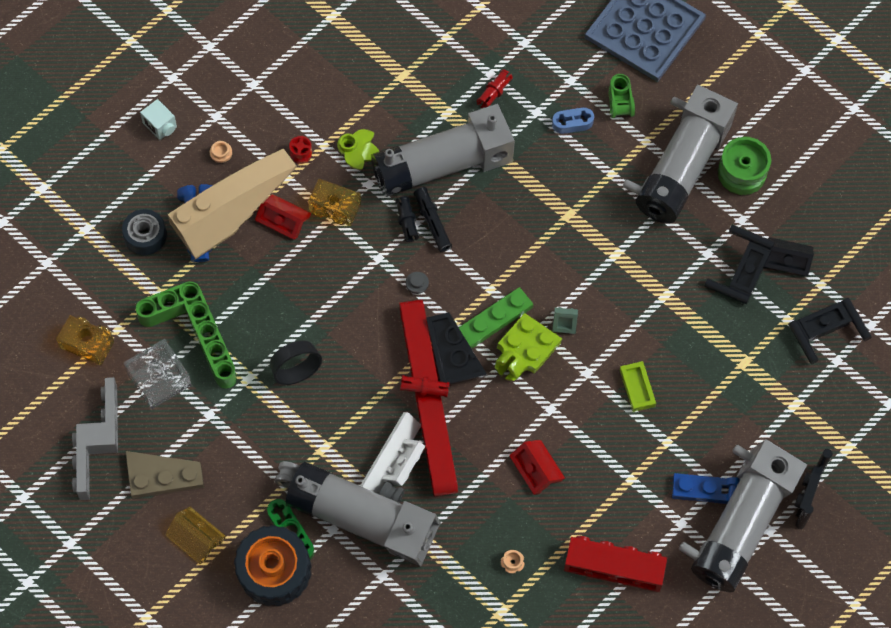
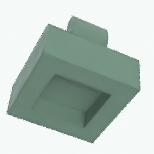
M555 307L552 332L576 334L578 310Z

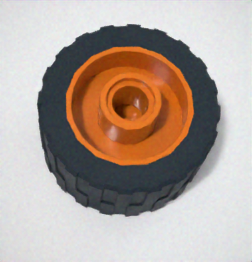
M276 525L260 527L258 530L250 532L246 538L244 537L237 548L236 558H234L235 573L246 594L252 597L254 601L263 603L266 606H282V604L293 602L292 600L298 598L304 589L307 588L312 568L309 554L302 539H299L297 534L289 531L288 528L277 527Z

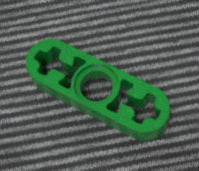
M282 499L271 501L267 507V512L273 525L285 528L289 525L297 527V536L299 539L302 536L305 547H309L307 551L311 560L314 556V546L290 507L286 506L285 501ZM276 506L279 509L284 508L282 511L286 520L283 522L277 513L273 515Z

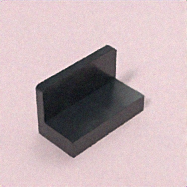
M771 237L768 238L774 241L775 244L765 267L804 276L809 275L814 256L812 246Z

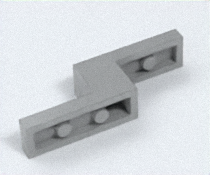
M114 377L105 378V387H101V400L105 401V409H101L102 423L76 424V433H72L73 447H76V455L72 456L73 470H76L77 477L72 479L73 492H77L80 500H90L89 454L118 453L117 384Z

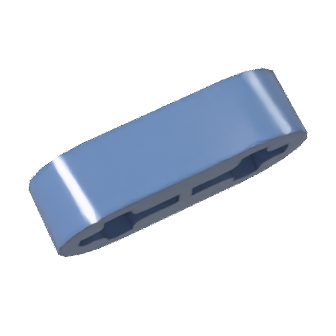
M588 108L559 111L553 116L552 128L560 134L588 130L593 125L594 113ZM581 116H584L585 119H587V122H583V120L580 119ZM563 119V122H566V124L561 125L559 120Z

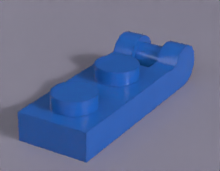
M674 473L672 499L727 504L740 479L736 477L719 478ZM722 488H729L728 494H722Z

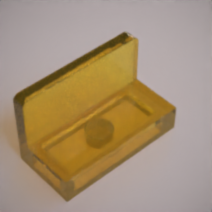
M191 507L178 512L166 532V536L199 564L204 563L211 549L222 544L226 537Z

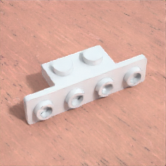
M403 412L361 483V487L379 494L386 481L391 482L392 485L402 486L408 479L409 473L420 459L421 453L425 448L420 441L413 440L421 424L408 412Z

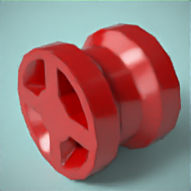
M297 136L290 141L289 150L292 161L297 164L307 163L312 157L310 140L304 136Z

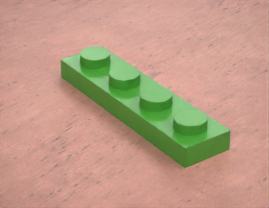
M519 287L459 328L470 347L474 348L531 310L534 304Z

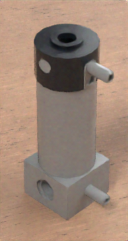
M698 84L688 102L677 97L672 98L671 105L683 110L681 122L652 174L647 177L643 186L628 179L623 184V188L638 194L636 198L638 208L646 216L661 223H674L678 218L715 148H720L729 132L738 103Z
M495 104L468 113L467 124L401 146H394L371 154V161L377 183L384 196L388 197L479 164L483 172L512 163L515 140L499 105Z
M767 439L751 449L750 452L739 445L733 448L732 452L745 460L736 476L740 481L711 535L703 543L700 550H696L685 542H682L679 547V551L694 559L691 567L692 572L706 584L724 592L731 593L735 591L748 567L750 558L783 498L794 491L807 466L806 463Z
M306 461L297 469L286 495V506L381 545L390 554L420 567L441 524L437 515L406 501L403 504Z

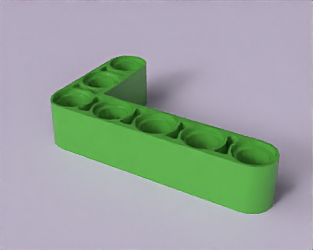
M185 282L144 298L136 304L138 320L144 327H152L186 313L218 386L227 389L235 385L237 380L235 366L198 284L195 282ZM188 294H196L193 298L186 297ZM167 302H173V303H174V304H173L172 306H170V307L164 306ZM145 311H152L149 315H143ZM197 313H204V316L200 318L194 317ZM207 332L213 333L210 337L203 336ZM214 352L222 353L219 357L211 356ZM223 372L231 373L228 377L220 376Z

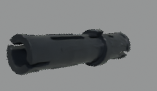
M421 187L415 190L413 194L421 208L419 212L422 217H425L440 252L450 250L452 244L437 214L438 208L432 202L427 188Z

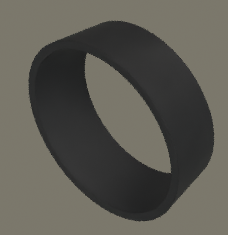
M309 341L289 343L280 348L270 360L274 379L281 385H292L306 380L322 364L321 355ZM310 353L299 365L289 369H279L289 359L301 354Z

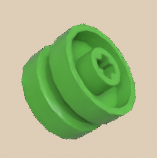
M738 137L731 140L724 147L718 167V178L723 187L739 195H749L759 191L765 183L771 165L770 151L765 144L755 138Z

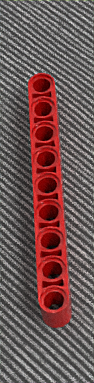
M423 299L399 302L411 375L414 378L423 379V377H429L428 380L438 381ZM415 392L433 495L437 497L458 493V485L441 396L431 394L423 396L421 393Z

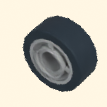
M136 210L123 221L122 234L124 242L130 251L139 255H149L160 250L165 244L167 232L164 220L153 210ZM143 230L149 231L146 234H140V232Z

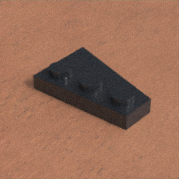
M449 312L427 317L440 382H449V385L488 376Z

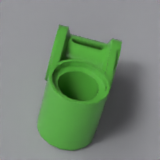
M616 74L610 81L608 93L611 118H616V116L620 115L634 117L635 104L632 97L630 80L624 74ZM616 86H621V87H623L624 89H621V90H620V89H617V88H615V87H616Z

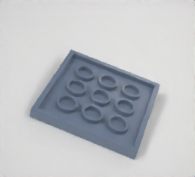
M611 0L586 32L585 39L658 82L703 23L706 14L682 0Z

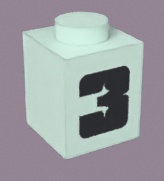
M158 99L140 112L143 124L159 140L171 135L175 128H177L175 116Z

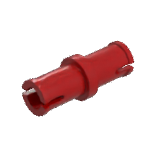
M501 70L494 81L487 84L484 93L476 100L478 105L483 102L480 108L489 107L496 97L498 98L503 94V89L513 79L511 74L506 77L509 71Z
M402 375L400 390L419 392L423 396L431 394L447 397L449 382L428 380L429 377L420 379Z

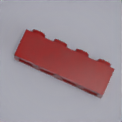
M576 536L570 539L564 571L660 592L667 557H663L661 553L654 551L644 553L632 546L621 548L614 546L609 541H600L599 543L590 541V538L585 536Z

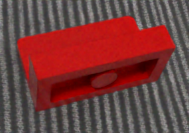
M272 194L263 204H260L255 221L295 240L299 236L303 222L310 218L311 213Z
M541 440L526 441L509 455L534 495L540 494L551 483L561 482L565 479Z

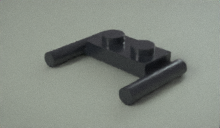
M732 224L729 233L750 242L729 287L709 278L706 280L704 287L747 305L775 242Z
M846 298L841 302L788 324L810 364L818 362L819 359L809 342L848 326L850 322H853L863 341L872 338L850 298Z
M830 449L823 451L811 473L806 472L802 482V486H805L804 493L798 494L794 505L798 508L796 516L799 518L795 524L798 529L805 527L814 510L811 504L821 475L833 455Z

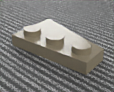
M126 451L132 499L204 488L200 462Z

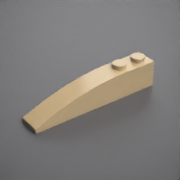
M284 149L268 155L226 177L169 213L170 225L193 257L197 259L234 235L244 221L254 214L253 212L259 205L269 198V195L275 188H278L297 166Z

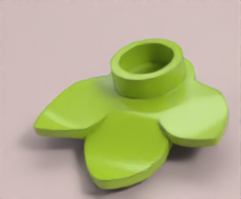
M361 129L353 135L344 134L339 138L337 148L341 154L345 155V162L353 169L362 170L364 161L370 162L371 154L379 152L378 148L371 143L374 132ZM351 144L352 147H345V145Z

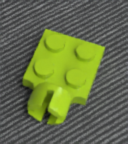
M524 313L499 341L497 349L502 354L496 360L495 369L501 377L509 370L510 373L505 378L508 381L517 380L527 370L535 374L561 344L562 338Z

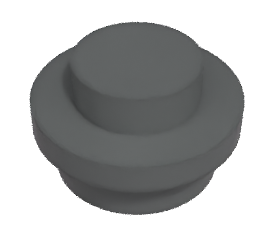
M413 272L406 278V287L413 294H421L429 286L428 277L422 272Z

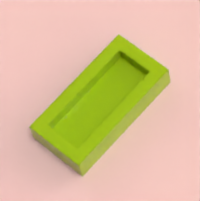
M643 361L620 366V373L632 411L636 412L655 407L656 401Z

